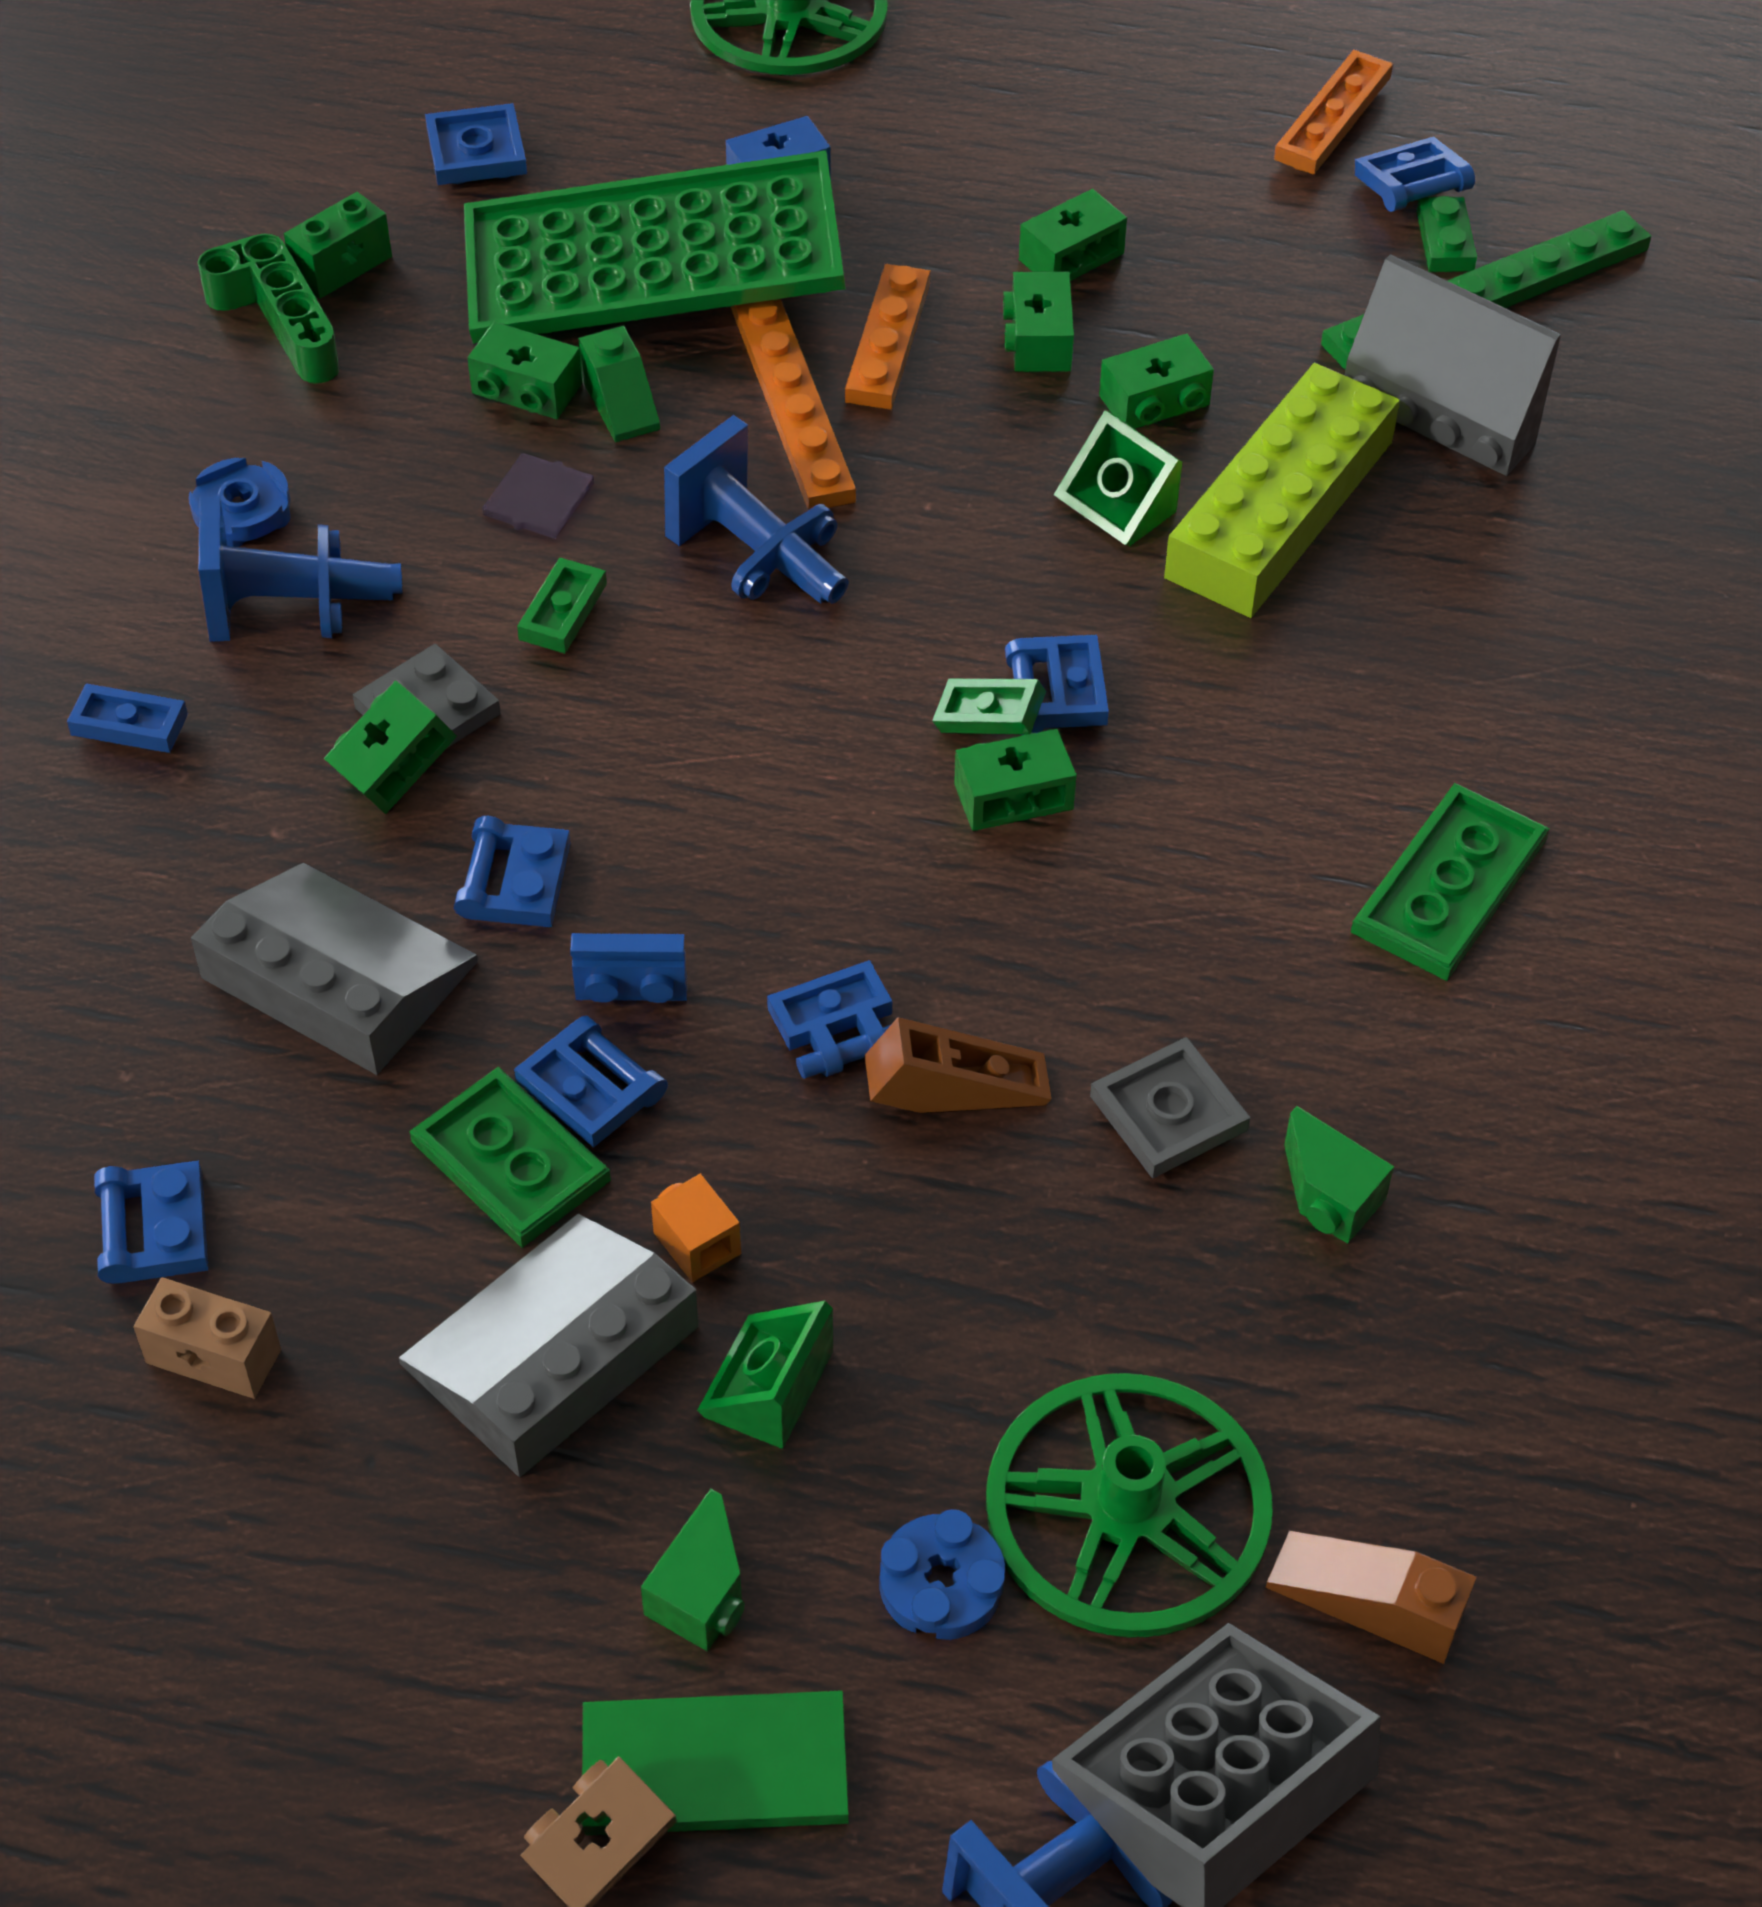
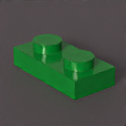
M1440 196L1419 199L1417 217L1429 272H1467L1475 270L1477 253L1464 197Z
M559 557L517 625L519 640L566 654L607 585L606 570Z
M949 678L932 722L941 733L1031 734L1046 690L1038 679Z

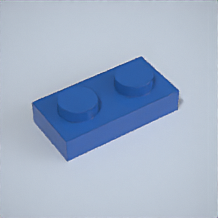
M86 683L67 720V724L72 736L170 753L188 716V712L183 700Z

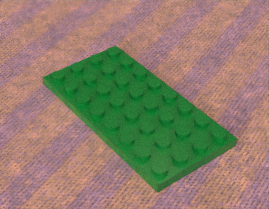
M826 150L464 203L469 332L473 344L481 340L493 322L533 334H546L549 332L846 289Z

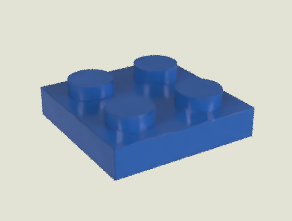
M514 103L425 114L438 185L462 184L468 181L508 178L510 176L527 174L526 158Z

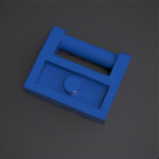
M1435 137L1355 159V176L1382 197L1386 209L1390 212L1406 208L1407 203L1453 189L1456 192H1462L1472 189L1475 185V174L1472 166Z
M1097 635L1019 638L1010 641L1006 645V662L1013 670L1014 679H1034L1033 665L1035 663L1047 662L1052 702L1041 704L1031 733L1041 732L1044 728L1108 725L1109 710Z
M493 816L478 817L475 820L472 831V839L475 842L465 886L457 891L454 903L455 912L459 916L471 920L552 927L571 845L569 830L505 824ZM495 850H510L500 895H487L485 891Z
M585 1015L575 1020L514 1069L516 1083L594 1148L640 1109L655 1105L665 1094L668 1082L656 1071L644 1070L601 1034V1026ZM587 1051L626 1083L628 1087L623 1091L577 1054V1052Z
M199 1160L134 1170L108 1166L101 1168L94 1174L95 1194L101 1198L103 1253L97 1258L98 1277L101 1281L118 1284L208 1271L203 1173ZM142 1196L144 1252L129 1253L126 1240L125 1199Z

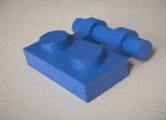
M870 960L767 996L768 1011L789 1051L807 1044H811L814 1050L812 1053L796 1058L797 1068L803 1079L820 1073L828 1077L842 1072L843 1065L864 1058L869 1049L890 1027L888 1025L882 1028L878 1019L892 1014V999ZM857 1027L861 1034L838 1044L832 1038V1035Z

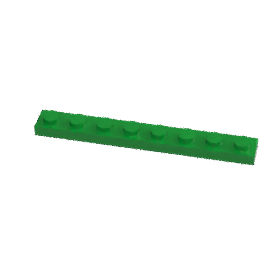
M1621 210L1447 281L1499 306L1508 308L1645 252L1649 249L1652 236L1627 212ZM1364 314L1323 330L1321 345L1344 370H1346L1347 359Z

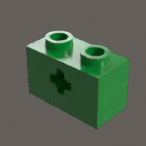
M1092 188L1021 223L1019 261L1032 272H1069L1071 281L1124 254L1127 217Z
M358 191L283 233L288 251L313 294L319 299L392 257L386 213Z
M1013 272L1012 291L1003 292V320H1012V323H1005V352H1014L1015 372L1071 371L1074 330L1070 273Z
M497 322L492 323L467 357L473 394L554 419L559 418L583 384L580 347Z
M1186 333L1103 359L1099 396L1113 415L1136 429L1210 405L1214 368Z
M395 680L385 692L374 699L369 710L357 723L338 738L334 748L323 759L383 813L387 814L454 741L457 735L432 710Z
M1058 729L1024 734L1019 737L986 744L979 743L967 748L957 749L955 752L954 785L972 831L1074 810L1077 775Z

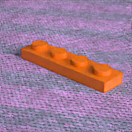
M1353 49L1277 143L1274 160L1315 175L1390 80L1393 63Z
M885 264L845 387V403L892 410L929 290L930 270Z

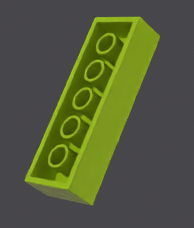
M1314 362L1171 532L1168 538L1164 578L1252 618L1393 441L1400 399Z

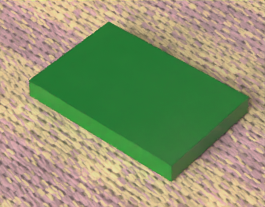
M500 1067L495 1068L409 1131L411 1142L521 1248L525 1247L611 1181L610 1169Z

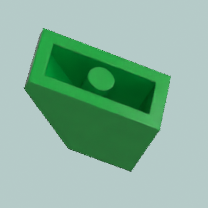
M621 326L579 338L582 381L614 441L619 442L660 430V421L641 356L625 327Z
M1296 1106L1290 1113L1284 1147L1299 1213L1306 1217L1317 1230L1326 1234H1333L1349 1244L1386 1200L1394 1166Z
M713 1489L709 1490L641 1585L644 1615L707 1652L720 1633L728 1636L734 1630L745 1608V1602L742 1601L740 1570L722 1495Z

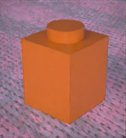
M701 1173L685 1183H675L667 1187L657 1199L651 1201L654 1234L692 1283L741 1254L740 1222Z

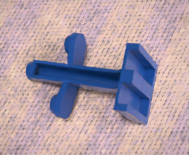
M732 415L664 467L665 536L681 546L715 520L755 550L737 569L732 579L731 588L740 598L745 599L749 597L754 600L760 597L769 585L770 574L776 568L820 604L825 600L830 604L836 603L844 595L848 588V579L810 547V545L815 543L820 546L825 545L834 536L838 524L833 519V512L824 504H818L785 524L747 489V423Z
M200 496L198 570L210 642L230 641L231 608L238 600L249 596L319 598L322 638L333 639V634L343 633L341 603H332L331 598L393 600V594H403L401 563L389 564L342 559L339 530H329V525L318 524V556L228 546L221 497Z
M1052 1761L1046 1762L1037 1769L1039 1782L1049 1798L1075 1820L1076 1824L1014 1867L972 1820L950 1836L942 1892L950 1902L967 1890L981 1907H1048L1112 1859L1147 1906L1167 1907L1172 1903V1899L1150 1884L1054 1772Z

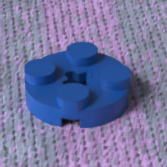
M231 458L217 462L198 475L195 479L197 487L193 493L191 491L189 493V504L193 520L199 528L200 496H220L228 546L239 547L245 541L263 537L275 529L283 528L289 523L291 518V498L286 477L276 466L262 460V467L247 465L246 458ZM240 496L241 499L246 501L234 503L232 499Z
M950 1509L941 1514L922 1516L899 1528L892 1535L891 1539L885 1542L881 1549L879 1581L881 1598L891 1617L899 1625L911 1632L916 1633L917 1628L926 1633H936V1639L946 1640L965 1637L986 1625L998 1608V1602L1004 1588L1005 1562L994 1538L980 1525L973 1523L966 1513ZM937 1565L949 1566L955 1570L953 1573L954 1585L950 1587H945L941 1581H934L930 1584L926 1578L931 1574L932 1567Z

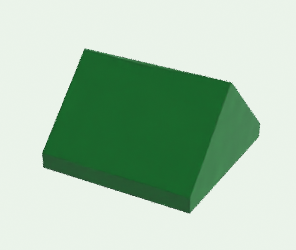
M1105 410L1055 491L1054 496L1124 545L1130 547L1177 512L1182 461Z
M826 1301L748 1315L697 1411L706 1419L783 1449L833 1353V1308Z

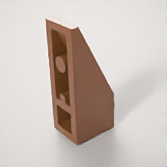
M897 1017L865 1054L870 1101L918 1113L1045 1106L1052 1100L1044 1053Z
M1289 1531L1265 1588L1444 1664L1465 1613L1477 1577L1416 1551Z

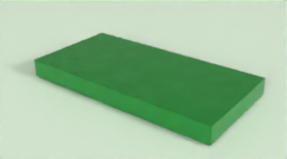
M1454 783L1352 922L1350 933L1448 981L1547 840L1550 828Z
M843 1691L583 1702L582 1776L599 1760L602 1759L609 1766L619 1756L675 1814L678 1821L667 1832L848 1824ZM607 1816L603 1821L597 1823L588 1817L582 1822V1829L586 1836L607 1835L605 1829L612 1820Z

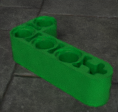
M266 233L253 235L211 248L199 256L197 263L206 304L210 308L227 311L257 302L302 380L318 384L327 382L338 374L340 366L333 327L286 245L278 236Z

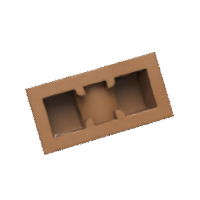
M163 1277L159 1280L133 1326L146 1364L253 1399L256 1398L282 1350L271 1312Z
M619 1756L609 1766L602 1759L596 1762L573 1786V1790L579 1797L561 1815L553 1808L550 1809L524 1836V1839L530 1846L520 1856L568 1907H593L678 1821L675 1814ZM608 1816L612 1820L605 1829L611 1839L608 1845L601 1849L597 1844L591 1843L582 1850L579 1844L586 1836L580 1827L582 1822L590 1817L593 1821L599 1823Z

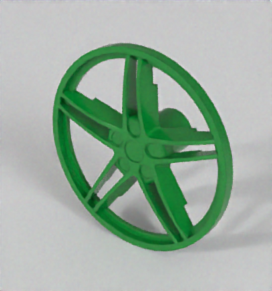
M691 0L690 10L691 22L697 37L711 52L723 60L761 73L799 75L821 72L841 66L870 49L879 39L885 28L887 0H874V12L870 21L852 15V10L828 2L829 0H723V2L704 4V0ZM766 23L762 55L745 51L728 43L711 27H742ZM799 26L834 38L850 41L837 49L818 55L787 58ZM777 30L786 31L779 57H772Z
M1129 1373L1097 1375L1070 1382L1046 1393L1027 1407L1009 1426L998 1444L989 1469L986 1488L987 1522L990 1535L997 1542L1002 1552L1007 1572L1016 1584L1042 1608L1068 1623L1096 1633L1120 1637L1166 1635L1187 1629L1216 1615L1228 1606L1253 1578L1266 1551L1271 1530L1273 1510L1270 1482L1264 1463L1247 1433L1224 1409L1195 1390L1163 1378ZM1116 1393H1140L1173 1401L1200 1415L1219 1432L1199 1441L1195 1437L1163 1452L1151 1439L1135 1435L1126 1411L1123 1412ZM1102 1394L1116 1437L1107 1448L1105 1447L1092 1397ZM1082 1399L1096 1463L1095 1468L1092 1470L1038 1468V1473L1009 1472L1011 1462L1018 1448L1032 1429L1054 1411ZM1230 1444L1234 1449L1214 1462L1212 1460L1176 1482L1171 1474L1203 1460ZM1241 1460L1251 1487L1253 1520L1249 1539L1237 1561L1215 1542L1217 1537L1176 1503V1499L1236 1461ZM1005 1489L1035 1493L1081 1494V1500L1036 1494V1497L1005 1493ZM1006 1507L1092 1519L1075 1565L1077 1570L1068 1595L1045 1580L1025 1558L1010 1529ZM1171 1528L1201 1556L1225 1573L1226 1576L1222 1578L1200 1563L1198 1557L1165 1535V1532ZM1139 1537L1213 1587L1192 1601L1161 1611L1127 1613L1101 1609ZM1106 1540L1118 1545V1548L1103 1576V1580L1091 1605L1081 1602L1080 1598L1101 1542Z

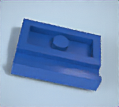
M572 933L570 953L572 956L576 1000H592L595 1002L647 1000L654 1003L687 1001L688 982L684 934Z

